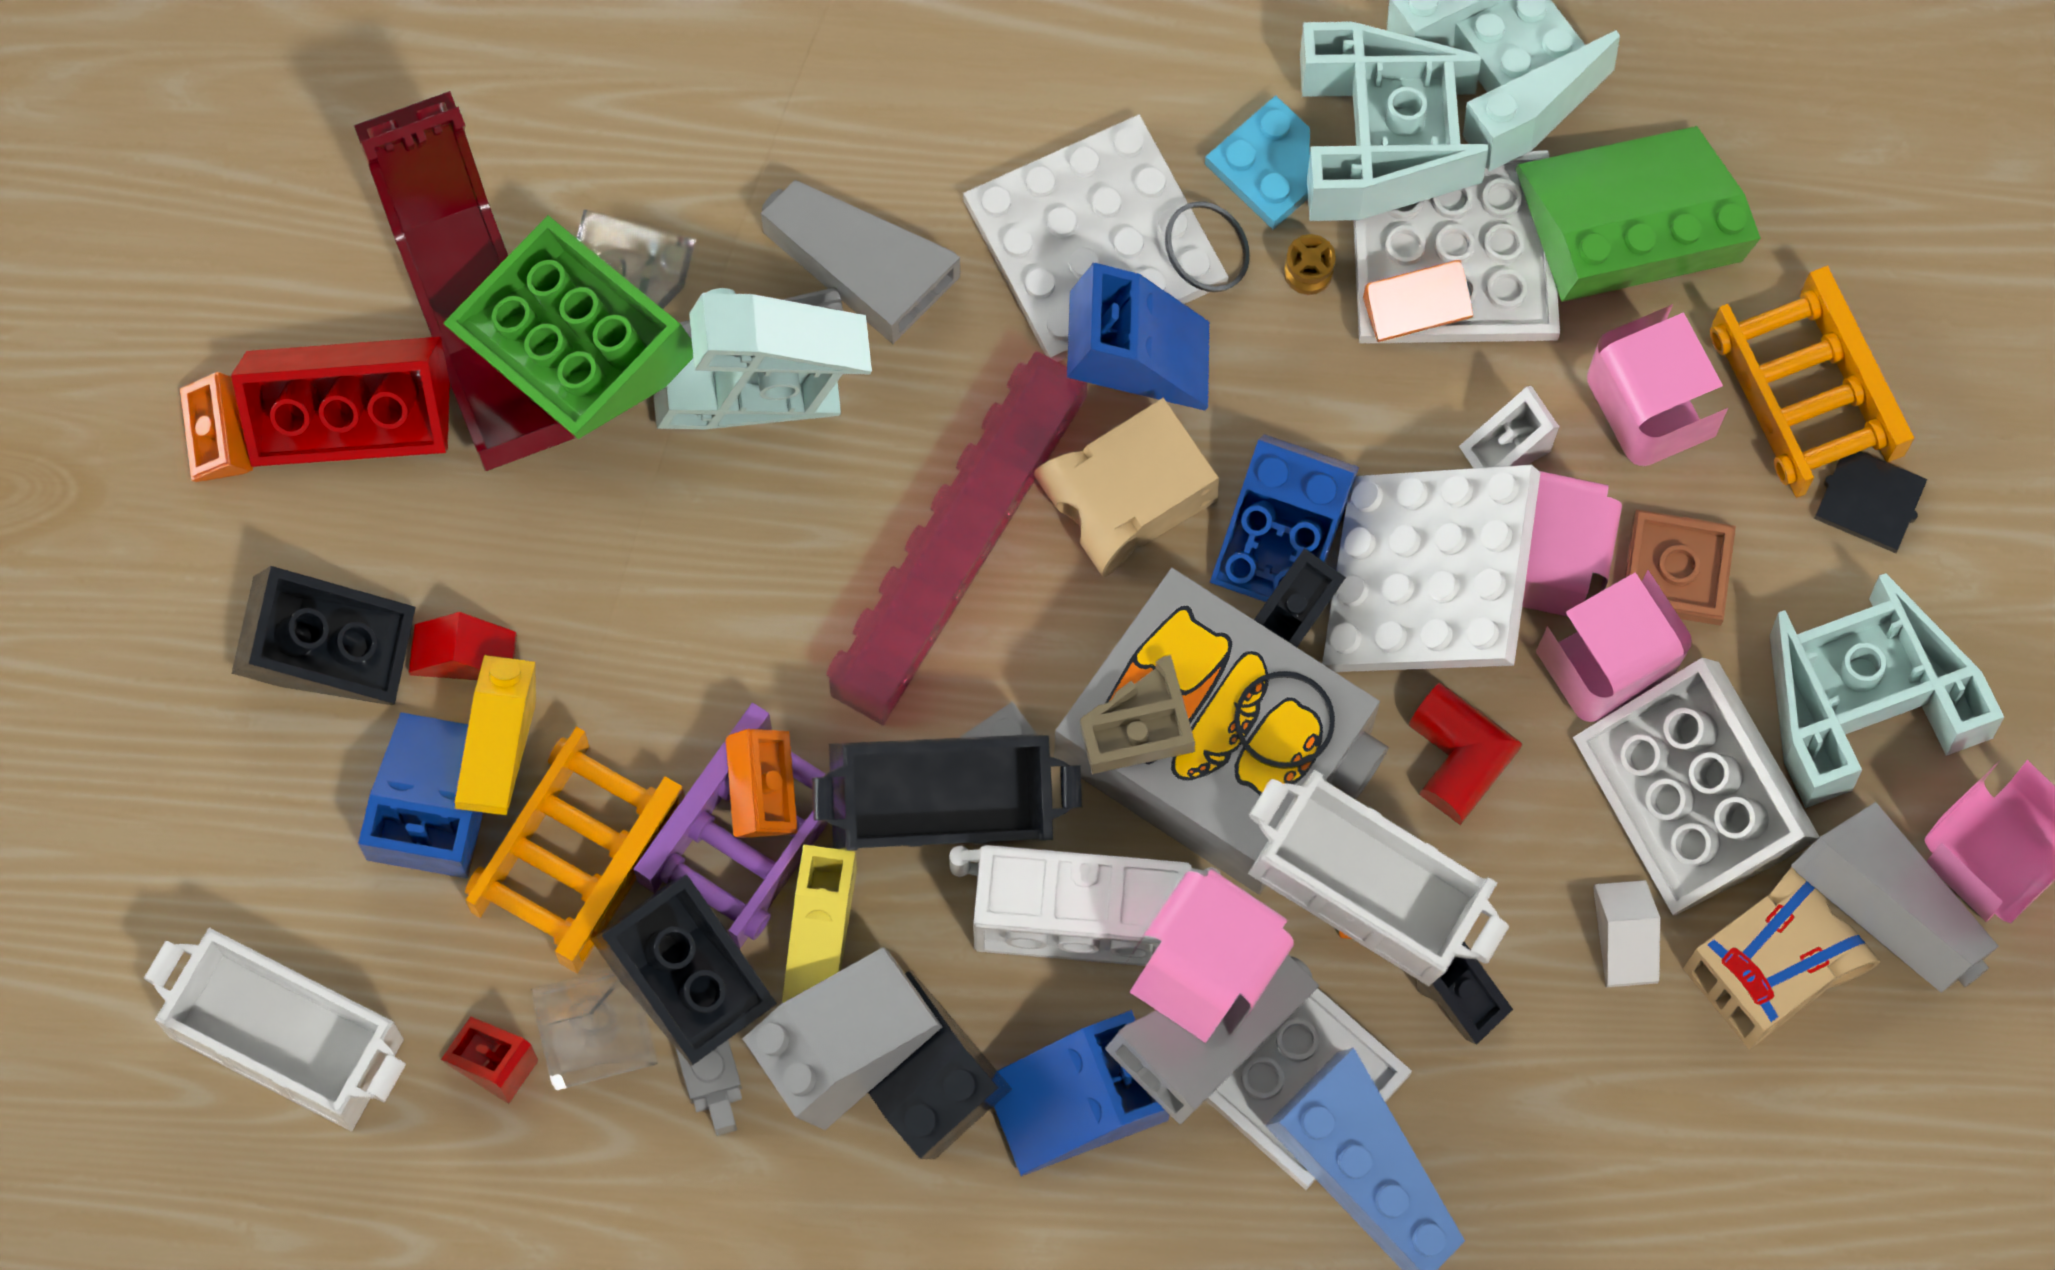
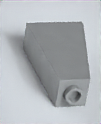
M794 180L784 191L782 189L774 191L763 204L761 213L763 233L828 289L836 288L841 300L857 314L866 315L867 323L892 344L960 278V257L953 251L797 180Z
M1876 802L1822 835L1791 864L1801 877L1941 993L1957 981L1964 987H1967L1989 969L1983 960L1999 947L1997 943Z
M1287 955L1252 1010L1250 1011L1251 1005L1249 1001L1239 993L1206 1043L1156 1010L1126 1025L1118 1032L1105 1050L1181 1125L1314 993L1319 985L1312 979L1311 971L1300 959Z

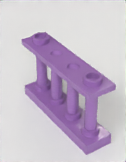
M752 702L730 734L745 729L771 730L769 713ZM725 740L637 863L634 872L637 882L653 893L658 890L663 882L668 884L674 879L687 874L707 904L734 921L729 929V935L740 949L748 937L756 940L765 929L771 917L767 910L801 863L803 844L813 846L828 822L824 820L815 821L813 811L806 821L796 815L798 832L797 834L790 835L793 839L777 862H774L715 824V817L711 813L722 798L726 801L730 800ZM791 752L793 778L812 789V778L823 777L825 773ZM692 840L697 843L701 840L707 842L764 879L747 905L684 864L685 858L682 857V854Z

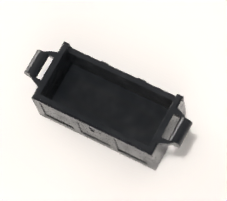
M1029 734L829 744L830 772L823 777L812 778L814 820H824L831 824L833 848L846 851L874 847H920L933 844H978L991 841L1030 839L1053 840V819L1067 813L1072 808L1082 807L1081 765H1069L1060 759L1051 757L1049 735ZM1060 766L1062 808H1053L1051 767Z

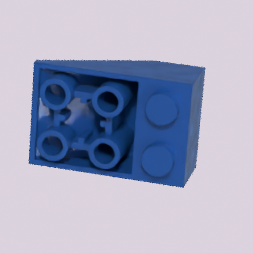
M1093 262L1070 290L1067 378L1158 400L1164 397L1166 402L1205 411L1208 408L1210 322L1141 274Z
M1266 434L1260 437L1210 583L1267 602L1304 548L1323 562H1326L1359 467Z
M400 712L369 796L358 845L367 861L468 879L483 812L455 809V797L469 724Z
M1132 1010L1082 1028L998 1070L1012 1090L993 1107L1020 1176L1169 1121L1170 1114L1105 1050L1121 1029L1136 1021Z

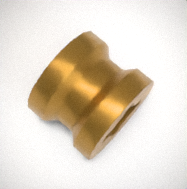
M1308 234L1296 238L1290 244L1284 267L1285 280L1290 288L1300 294L1313 295L1322 292L1328 287L1332 280L1336 261L1335 249L1331 243L1322 236ZM1306 268H1309V269H1313V268H1314V269H1315L1316 271H1318V272H1316V273H1315L1314 271H1312V272L1305 271V272H1304V270H1305Z

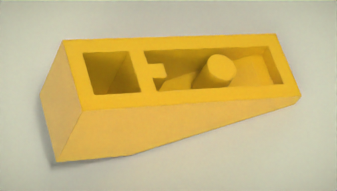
M484 655L474 691L455 797V809L507 815L536 707V662Z

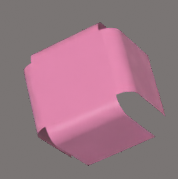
M1672 305L1603 334L1598 341L1587 373L1589 387L1626 457L1639 466L1651 465L1716 437L1728 410L1726 408L1701 420L1697 415L1690 400L1723 385L1684 312L1667 319Z
M1539 471L1541 473L1522 607L1568 616L1566 611L1585 601L1593 572L1603 576L1600 592L1605 590L1609 579L1622 504L1616 499L1607 497L1608 485Z
M1647 570L1642 581L1635 572L1566 611L1578 632L1557 642L1547 626L1536 653L1575 714L1584 721L1595 722L1673 676L1691 647V635L1649 570Z
M2028 760L1995 797L1988 792L1984 784L1985 779L1995 768L1993 766L1940 817L1924 839L1928 849L1933 853L1927 860V863L1985 922L1996 914L2005 922L2012 923L2055 881V786Z
M1212 869L1206 877L1196 872H1187L1138 943L1139 945L1145 936H1152L1162 941L1130 993L1206 1043L1239 993L1249 1001L1251 1011L1294 946L1292 937L1283 929L1287 919Z

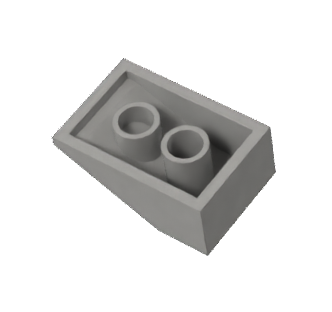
M883 947L782 1003L742 1039L795 1117L826 1130L940 1030L942 1026L890 952Z

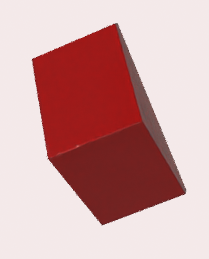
M462 612L417 623L414 626L409 674L410 676L478 681L484 655L514 659L517 633L516 631Z
M471 1016L441 1058L448 1066L508 1104L539 1061L532 1045L524 1038Z

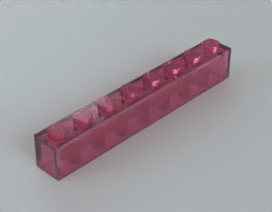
M1038 351L1034 352L1027 365L1020 362L1014 369L1007 383V388L1011 391L1002 405L995 402L987 412L981 427L985 430L977 445L969 443L956 465V469L960 471L951 486L943 484L937 492L930 508L934 514L925 527L918 525L910 535L905 546V551L909 554L900 568L892 566L885 575L879 588V593L882 594V597L874 610L867 607L858 618L853 629V635L857 637L847 652L842 649L839 650L829 665L826 676L830 678L831 697L884 726L1035 482V470L1048 461L1087 398V382L1067 378L1066 366Z

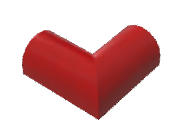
M1438 683L1426 696L1409 723L1412 729L1449 755L1422 788L1419 795L1459 825L1464 822L1523 745L1518 739L1442 683Z

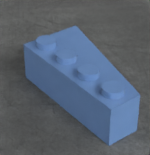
M1354 1048L1337 1052L1265 1125L1401 1270H1438L1465 1242Z

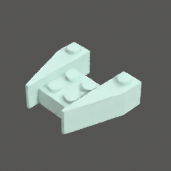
M1389 0L1387 31L1481 55L1478 81L1487 93L1467 102L1463 137L1468 144H1488L1485 165L1488 171L1532 151L1615 69L1620 39L1619 33L1613 31L1585 45L1552 0Z
M1303 22L1300 49L1302 97L1353 96L1356 146H1311L1307 175L1309 220H1361L1482 183L1488 154V144H1460L1456 95L1475 94L1481 55L1356 22Z
M717 288L702 293L689 313L693 359L664 389L654 394L657 429H715L839 416L841 414L838 380L843 374L870 375L872 372L866 315L754 294H735L734 290L728 288Z
M1886 573L1879 575L1869 598L1873 607L1800 634L1796 633L1784 610L1778 612L1771 630L1770 643L1783 759L1805 808L1853 791L1862 768L1846 737L1848 733L1922 706L1945 755L1948 756L1993 739L2004 719V715L1982 671Z

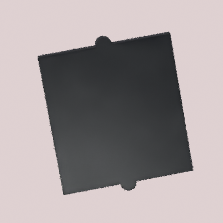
M1859 451L1839 459L1833 475L1826 477L1824 485L1827 489L1814 519L1893 553H1897L1909 523L1915 522L1918 517L1915 508L1928 479Z

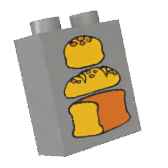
M1171 567L1055 730L1054 758L1060 759L1069 765H1081V779L1260 895L1266 885L1248 873L1268 842V838L1262 832L1259 824L1249 817V814L1269 781L1275 779L1282 784L1302 786L1311 773L1316 770L1323 774L1322 778H1324V781L1356 799L1377 771L1389 747L1370 735L1380 704L1378 699ZM1171 655L1195 741V752L1092 774L1080 729V718L1099 704H1106L1111 701L1115 692L1130 681L1134 684L1156 669V662L1159 659ZM1288 671L1305 675L1318 683L1332 702L1335 713V728L1331 741L1319 757L1304 766L1282 769L1265 765L1253 758L1238 739L1234 718L1241 694L1254 680L1272 672ZM1275 678L1259 684L1245 698L1240 711V726L1247 743L1261 756L1277 762H1295L1307 758L1321 747L1329 731V712L1323 698L1313 687L1297 679ZM1289 792L1287 793L1268 824L1270 827L1276 829L1293 801L1294 795Z

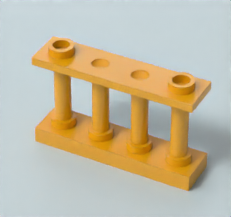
M1828 265L1809 272L1801 290L1800 299L1741 322H1737L1729 304L1719 307L1710 328L1712 343L1720 355H1726L1776 456L1774 458L1776 473L1784 485H1790L1796 498L1805 495L1814 479L1811 470L1870 447H1873L1875 450L1880 449L1886 462H1891L1905 456L1915 438ZM1804 318L1816 321L1823 335L1821 342L1762 365L1758 364L1747 340ZM1828 360L1831 363H1837L1844 377L1843 385L1780 409L1768 383ZM1849 403L1854 407H1859L1866 421L1863 429L1804 452L1801 451L1790 426Z
M576 726L568 739L565 737L560 738L552 749L548 759V764L551 767L487 867L480 866L472 874L467 883L465 893L468 894L466 898L467 905L475 916L481 918L490 902L555 938L554 944L557 945L555 953L559 963L578 974L595 947L591 938L603 931L610 923L636 881L635 866L682 802L685 795L680 784L665 776L657 789L652 786L645 789L585 755L589 748L586 733ZM573 772L637 807L636 813L640 816L630 832L624 829L619 833L558 798ZM546 815L609 850V857L612 858V861L603 875L596 873L591 876L530 841ZM518 858L582 894L581 900L585 903L575 919L568 917L564 920L502 884Z

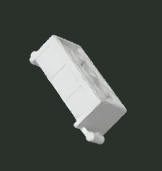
M1316 770L1311 773L1302 786L1282 784L1275 779L1269 781L1249 814V817L1259 824L1262 832L1268 838V842L1248 873L1250 876L1427 986H1430L1446 972L1454 956L1468 959L1475 958L1483 963L1489 962L1509 928V925L1499 918L1496 910L1488 901L1497 882L1489 877L1482 879L1439 852L1437 848L1424 843L1382 817L1374 809L1366 807L1324 781V778H1322L1323 774ZM1289 792L1295 797L1276 829L1268 824ZM1482 912L1490 918L1473 947L1469 950L1462 946V943Z
M984 845V847H981V850H968L963 846H956L949 854L950 871L952 874L958 877L967 874L978 876L974 914V949L977 952L1140 966L1147 965L1162 941L1152 936H1145L1139 945L1138 943L1185 873L1196 872L1206 877L1212 869L1221 875L1216 868L1195 869L1191 868L1192 865H1189L1188 862Z
M208 928L199 945H175L165 941L144 977L145 980L155 986L158 993L165 1000L155 1021L169 1038L351 1132L370 1099L375 1098L381 1102L386 1101L406 1065L395 1057L404 1039L393 1021L211 928ZM183 952H186L191 957L172 990L169 991L163 988Z

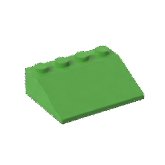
M1698 126L1521 163L1515 168L1561 302L1740 263L1761 239L1745 193Z
M549 215L444 322V325L577 439L664 389L693 359L692 339L683 326Z

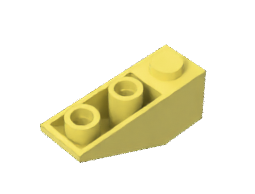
M803 844L794 900L782 1003L841 971L857 873L855 851Z

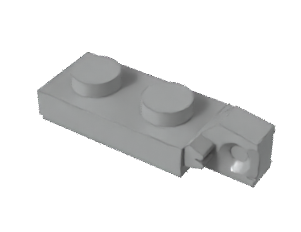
M729 1040L692 1066L676 1049L691 1104L694 1103L696 1113L710 1110L717 1136L737 1131L730 1103L742 1100L740 1093L742 1086Z

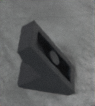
M1304 548L1254 620L1293 646L1298 647L1346 577Z
M1463 941L1462 946L1470 950L1465 941ZM1454 956L1446 972L1430 986L1417 979L1420 994L1440 1003L1464 1038L1476 1045L1513 1011V1008L1488 973L1475 958L1468 959Z

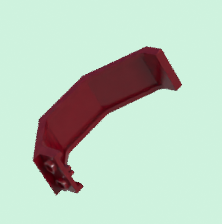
M451 91L361 122L354 125L431 337L441 336L450 386L484 471H489L573 440L576 437L444 325V322L508 257L466 137L465 122L459 106L456 107Z

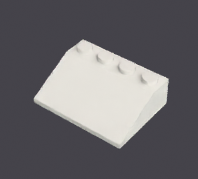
M1700 658L1573 737L1672 915H1677L1779 864L1820 838L1723 668L1717 661Z

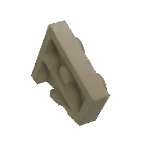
M1171 655L1159 659L1156 662V669L1134 684L1130 681L1115 692L1111 701L1106 704H1099L1080 718V729L1092 774L1195 752V741Z

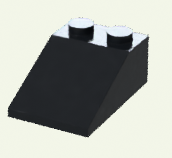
M270 566L253 576L231 674L284 688L394 705L416 607Z
M687 874L674 879L591 938V941L622 985L691 1066L777 1004Z
M908 970L905 975L939 1021L942 1028L868 1093L887 1121L919 1159H936L1007 1095L1012 1088L911 970Z

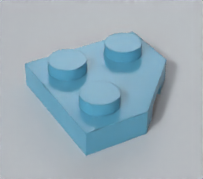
M1275 95L1205 157V165L1274 230L1308 200L1307 175L1310 158V127Z

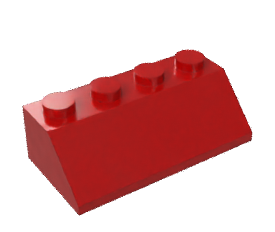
M441 336L251 350L245 352L231 374L251 467L446 453L448 450L450 381Z

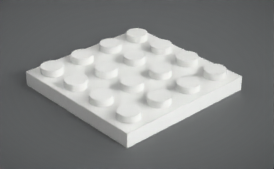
M1140 114L963 193V201L1050 365L1068 357L1070 290L1093 262L1141 274L1183 304L1210 293L1197 289L1187 283L1176 272L1168 258L1165 247V231L1168 221L1178 209L1188 204ZM1192 209L1182 212L1176 219L1171 234L1172 248L1178 263L1189 276L1200 283L1209 286L1226 285L1228 283V275Z
M1530 151L1491 171H1488L1485 167L1483 182L1365 219L1353 220L1359 343H1377L1363 301L1366 284L1455 260H1461L1464 269L1473 318L1378 343L1558 341L1560 323L1557 287L1515 170L1518 164L1549 158V151Z
M1533 465L1356 476L1346 504L1336 570L1345 576L1346 579L1332 597L1322 664L1334 672L1514 666L1541 472Z

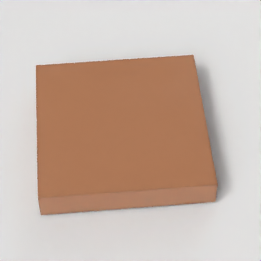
M1636 509L1633 515L1625 578L1636 572L1642 581L1647 570H1649L1680 619L1721 626L1724 621L1736 526Z

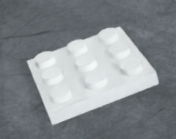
M1317 988L1205 1101L1300 1186L1307 1190L1316 1179L1265 1125L1339 1051L1350 1048L1356 1050L1385 1103L1407 1080L1412 1070Z

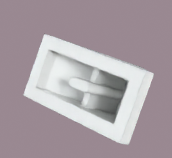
M1528 386L1459 447L1473 468L1528 465L1551 452L1559 426L1534 388Z
M1646 880L1595 884L1593 889L1606 987L1657 984L1659 982L1660 915Z

